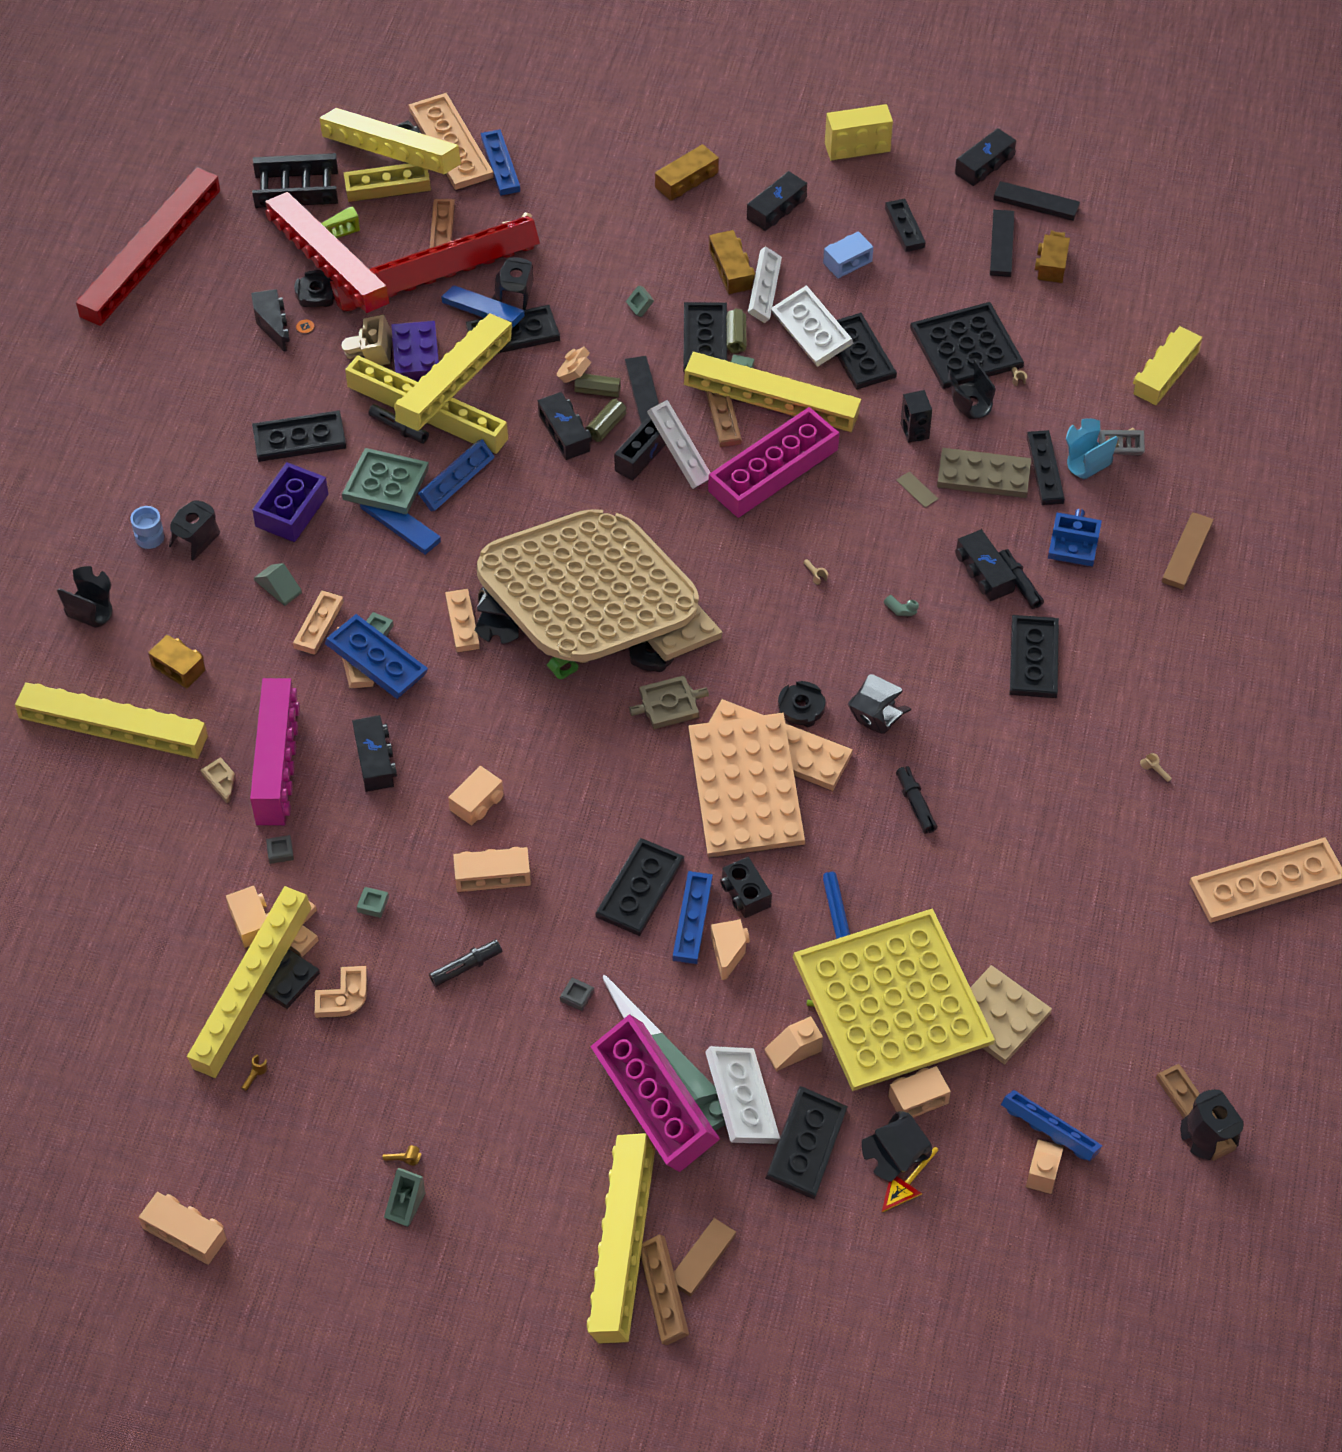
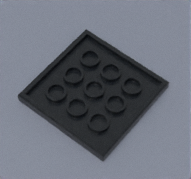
M991 302L915 321L910 324V329L942 389L951 387V383L948 380L950 370L955 375L959 385L974 380L975 360L988 377L1012 371L1014 367L1017 369L1024 367L1023 359Z

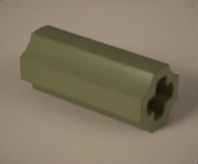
M735 308L732 311H728L726 315L727 348L730 350V353L738 354L745 351L747 347L746 314L743 313L742 309Z
M583 373L580 378L575 379V392L619 397L621 378Z
M612 399L586 427L592 439L596 442L602 441L627 414L626 406L623 402Z

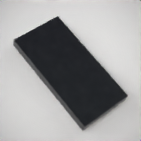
M684 302L683 372H685L693 352L727 361V302Z
M550 305L524 310L525 316L511 330V340L497 354L560 341V334ZM484 318L466 322L467 331H472L479 321Z
M858 313L838 319L837 322L852 338L853 344L838 353L837 357L856 390L896 378V370L863 314Z
M340 410L252 423L258 462L346 449Z
M1012 615L1009 695L1057 698L1059 618Z
M640 838L595 913L596 918L641 936L683 864L684 856Z
M799 1086L765 1179L814 1199L848 1106Z

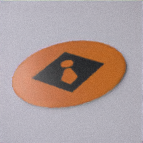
M301 320L297 323L296 329L300 333H309L314 329V323L310 320Z

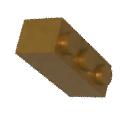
M702 144L656 171L655 188L672 201L690 189L697 187L710 177H714L719 171V157Z
M734 230L709 235V252L728 295L753 289L755 271L753 267L749 266L748 255L746 252L743 253L741 239L736 237Z

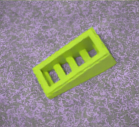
M353 206L321 223L336 238L360 231L358 214Z

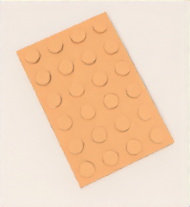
M784 713L689 725L708 858L804 845L805 837Z

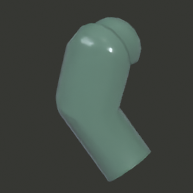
M889 595L884 600V604L897 616H913L919 608V604L915 600H908L907 604H901L892 595Z

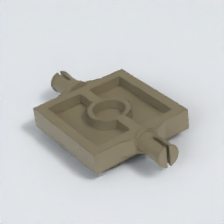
M680 676L639 687L642 704L630 706L629 711L631 716L645 713L649 717L653 729L699 718L696 699L709 697L707 687L693 690L688 685L685 676Z

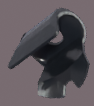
M508 258L496 275L495 294L492 299L502 302L503 291L523 294V310H526L534 282L532 262L523 258ZM513 270H519L522 272V275L520 277H512L510 273Z
M976 360L974 361V380L962 385L958 384L955 375L950 370L948 380L951 383L954 405L969 419H978L988 415L992 410L996 388ZM971 398L977 399L978 404L972 406L973 401Z
M194 500L179 509L170 524L171 538L169 540V547L172 546L177 537L190 542L191 560L194 561L220 534L216 523L215 511L212 506L203 501Z
M82 566L73 569V580L78 589L77 592L73 594L60 588L57 590L67 617L94 628L104 625L110 619L113 612L110 602L112 584L109 577L104 571H101L99 576H95L92 566Z
M481 587L478 593L479 604L477 610L482 613L474 631L487 642H490L494 635L500 637L501 644L514 641L519 637L518 625L484 587Z
M873 674L868 675L857 694L848 702L849 709L859 723L881 734H885L890 730L892 724L903 714L911 711V708L905 705L900 707L893 706L895 704L894 699L903 692L902 688Z
M1216 1089L1207 1090L1198 1095L1193 1103L1191 1112L1181 1120L1182 1140L1188 1138L1192 1140L1193 1145L1190 1150L1192 1154L1202 1159L1211 1160L1216 1151L1217 1142L1232 1138L1238 1147L1244 1121L1222 1091Z
M898 1111L891 1117L887 1125L876 1129L875 1134L862 1139V1154L865 1160L875 1158L878 1165L873 1172L880 1178L891 1182L900 1172H906L913 1163L929 1159L932 1154V1144L911 1114Z

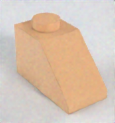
M741 919L711 925V940L721 980L728 978L745 955L746 943L750 942L747 928L743 929Z
M810 1016L788 1026L764 1051L774 1069L779 1071L822 1052L823 1036Z
M1038 1139L1027 1179V1188L1052 1194L1064 1146Z

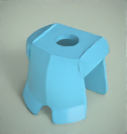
M1092 418L1082 419L1080 429L1077 430L1074 425H1071L1067 432L1066 441L1069 450L1067 466L1079 478L1087 479L1112 463L1118 437L1114 436L1099 445L1097 439L1100 433V420Z

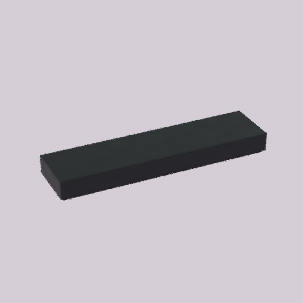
M1003 181L999 182L993 199L1074 221L1080 207V201Z
M993 209L990 276L1011 277L1014 211Z
M646 356L625 359V366L640 424L649 417L647 411L659 404Z
M1049 430L1027 432V442L1041 505L1064 504V493Z

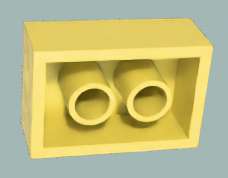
M887 104L826 113L825 146L830 161L890 152L893 120Z

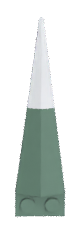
M603 975V981L623 1018L630 1014L644 1023L714 1131L725 1126L715 1086L607 976Z

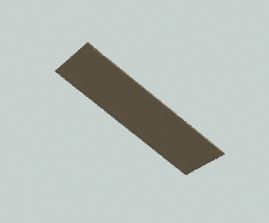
M910 471L896 479L924 507L939 499Z

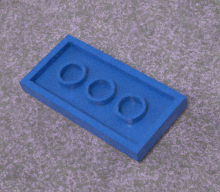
M357 614L328 636L325 641V645L396 699L425 676L428 670L426 666Z

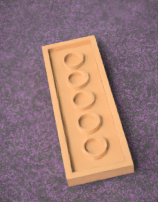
M447 93L409 104V111L424 135L459 145L461 164L446 173L455 190L494 178L493 170Z
M722 699L709 723L762 716V714ZM785 724L794 776L833 791L852 756L853 749Z
M1324 837L1191 877L1189 883L1209 922L1212 923L1342 883V866Z

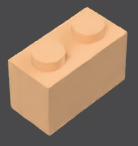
M479 766L448 797L450 811L472 826L477 820H481L486 815L487 810L493 804H497L502 799V780L482 766Z
M254 886L226 895L229 911L244 948L251 945L269 914H265L263 909L267 907L263 894H257Z
M935 1066L930 1069L923 1068L908 1078L901 1077L890 1084L888 1097L896 1112L904 1111L911 1114L914 1118L949 1104L951 1091L938 1067Z

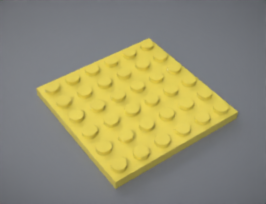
M933 908L800 950L793 954L795 964L852 1091L993 1045L995 1042Z

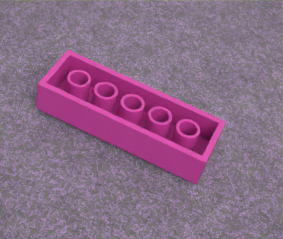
M808 407L709 474L708 492L739 518L836 452L839 445V432Z
M262 678L250 796L256 825H285L286 816H290L291 804L288 801V796H292L293 790L290 775H294V761L291 760L292 755H296V741H293V738L298 735V722L295 721V716L300 714V703L297 702V688H293L291 678Z
M629 1014L590 1046L666 1165L681 1172L720 1140L643 1022Z

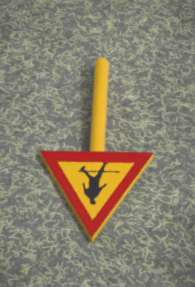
M937 1147L932 1149L930 1158L922 1161L906 1181L896 1176L891 1182H888L882 1212L922 1195L910 1183L938 1152Z

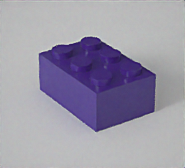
M435 321L391 324L395 372L419 382L420 378L425 376L433 365L439 363Z
M286 462L252 509L255 527L295 542L329 495L326 477Z

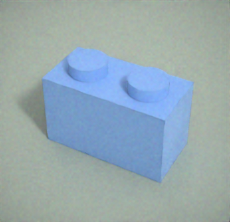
M858 231L824 248L823 264L837 278H840L872 262L873 246Z

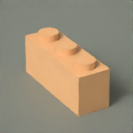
M512 847L503 850L488 849L482 852L465 851L460 854H453L457 892L531 885L527 847Z
M156 1192L139 1216L144 1230L209 1265L227 1240L224 1227L219 1221L213 1218L208 1220L202 1217L197 1209L191 1206L188 1208L184 1207L170 1194L164 1196Z

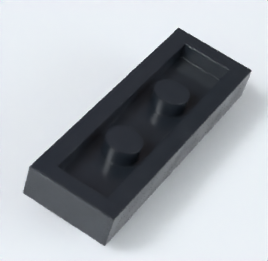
M906 199L885 202V210L904 251L909 252L925 248L926 241Z

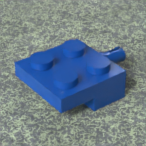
M1080 509L1075 511V515L1057 512L1048 559L1093 567L1102 520L1084 517L1085 511L1081 509L1080 516Z

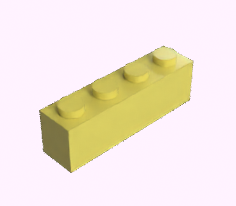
M409 163L344 172L348 202L431 191L428 169Z
M1181 326L1174 333L1171 332L1167 337L1165 345L1159 346L1155 357L1147 361L1143 372H1138L1135 376L1133 394L1157 405L1199 353L1202 337Z

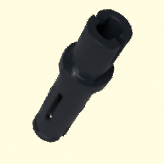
M376 404L370 407L369 416L399 431L403 437H410L422 444L428 440L429 433L423 429L416 431L396 422L394 413ZM385 416L391 418V419L394 420L395 422H392V421L386 419Z
M1009 549L1000 551L999 554L1016 576L1017 588L1025 597L1032 609L1041 607L1044 599L1023 572L1021 563L1016 562Z
M909 766L899 768L896 771V776L903 787L902 793L904 797L908 798L923 833L934 832L938 826L920 792L922 789L920 784L915 781Z
M496 939L477 949L474 947L470 949V953L429 973V977L433 985L437 987L475 966H483V962L502 953V948Z

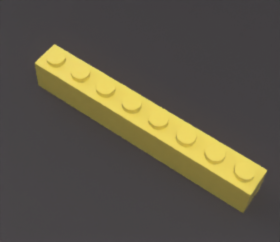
M338 108L319 118L322 137L441 174H446L461 164L459 145Z
M490 313L483 320H480L478 325L472 331H469L465 338L457 342L455 347L449 353H446L438 364L433 365L431 370L425 376H422L414 387H411L401 399L396 401L394 406L395 421L419 431L511 340L512 323Z
M693 352L685 369L684 385L718 393L725 397L729 396L732 399L796 416L810 407L832 427L852 432L859 415L860 398L705 354Z
M358 355L345 369L347 387L393 408L396 401L401 399L411 387L418 383ZM451 398L427 422L473 444L483 439L491 452L495 454L499 452L508 440L506 421L455 398Z
M25 682L15 703L20 719L196 759L199 758L208 737L205 723L198 719L182 718L175 714L156 712L153 709L134 707L131 704H120L104 698L90 697L82 693L67 692L60 688H49L38 683L31 684Z
M286 886L282 889L187 1055L194 1070L216 1078L311 910L306 894Z
M646 1133L617 1135L616 1146L612 1150L613 1166L609 1171L610 1186L609 1193L605 1197L606 1213L602 1219L603 1234L602 1240L598 1245V1267L594 1271L595 1288L591 1294V1315L587 1320L588 1333L598 1343L629 1342L655 1155V1146Z

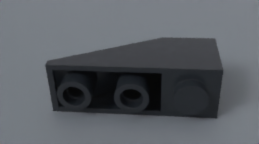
M277 289L251 293L256 324L283 351H287L286 342H290L288 329H283V326H287L286 315L281 313L282 310H285L283 297L278 298Z

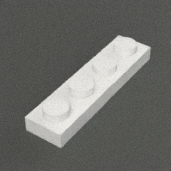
M766 246L760 250L748 309L749 314L763 323H766L771 316V308L782 259L780 255Z
M666 400L648 410L647 413L692 489L708 481L710 471L669 401Z

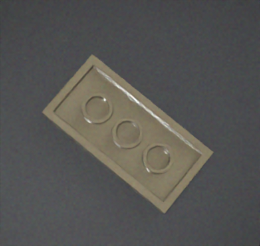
M942 448L937 488L1027 498L1031 458Z

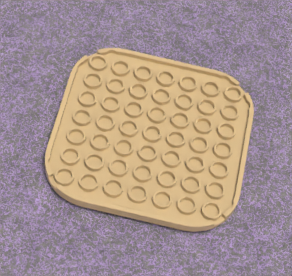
M603 510L579 511L497 539L482 549L477 560V576L483 587L546 655L563 660L586 663L590 660L604 657L687 625L697 612L699 595L692 581L635 522L618 513L613 516L608 513L603 514Z

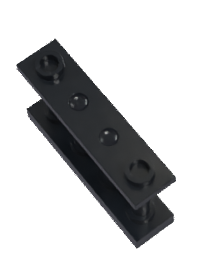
M336 153L253 157L255 178H260V190H252L255 208L267 207L265 201L286 192L293 196L302 206L338 204L337 187L331 186V174H338ZM323 175V186L310 187V176ZM302 176V188H289V177ZM281 177V189H268L269 178Z

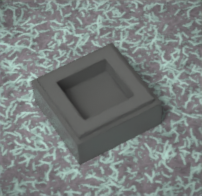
M290 835L266 839L269 864L294 860Z
M572 977L562 992L560 1001L583 1011L594 993V987Z

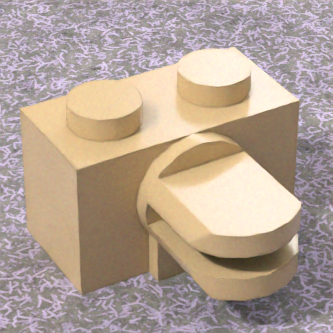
M384 315L363 319V328L359 329V336L346 338L342 342V349L348 359H353L358 355L360 357L364 356L365 359L381 366L390 364L392 330Z

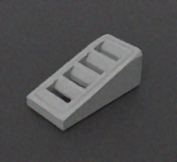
M1100 430L1099 445L1106 442V436H1110V439L1114 436L1118 437V447L1115 448L1114 454L1142 455L1145 452L1144 430ZM1123 437H1126L1127 448H1123ZM1131 438H1135V448H1131Z

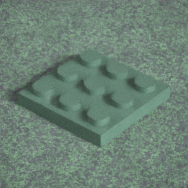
M365 448L342 493V499L407 514L427 474L429 462Z

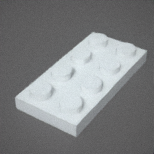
M807 285L771 308L774 316L817 367L853 344L852 338Z
M710 1046L705 1053L731 1143L776 1144L780 1136L754 1048Z

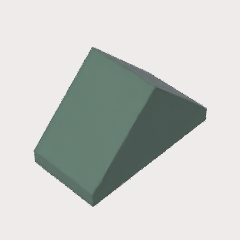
M284 563L270 565L254 577L255 582L284 606L302 593L301 588Z
M401 1168L397 1169L384 1218L407 1227L411 1224L426 1194L422 1176Z

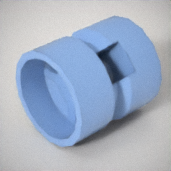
M142 506L135 509L131 514L130 520L136 543L145 549L156 548L164 541L165 537L159 511L152 506Z

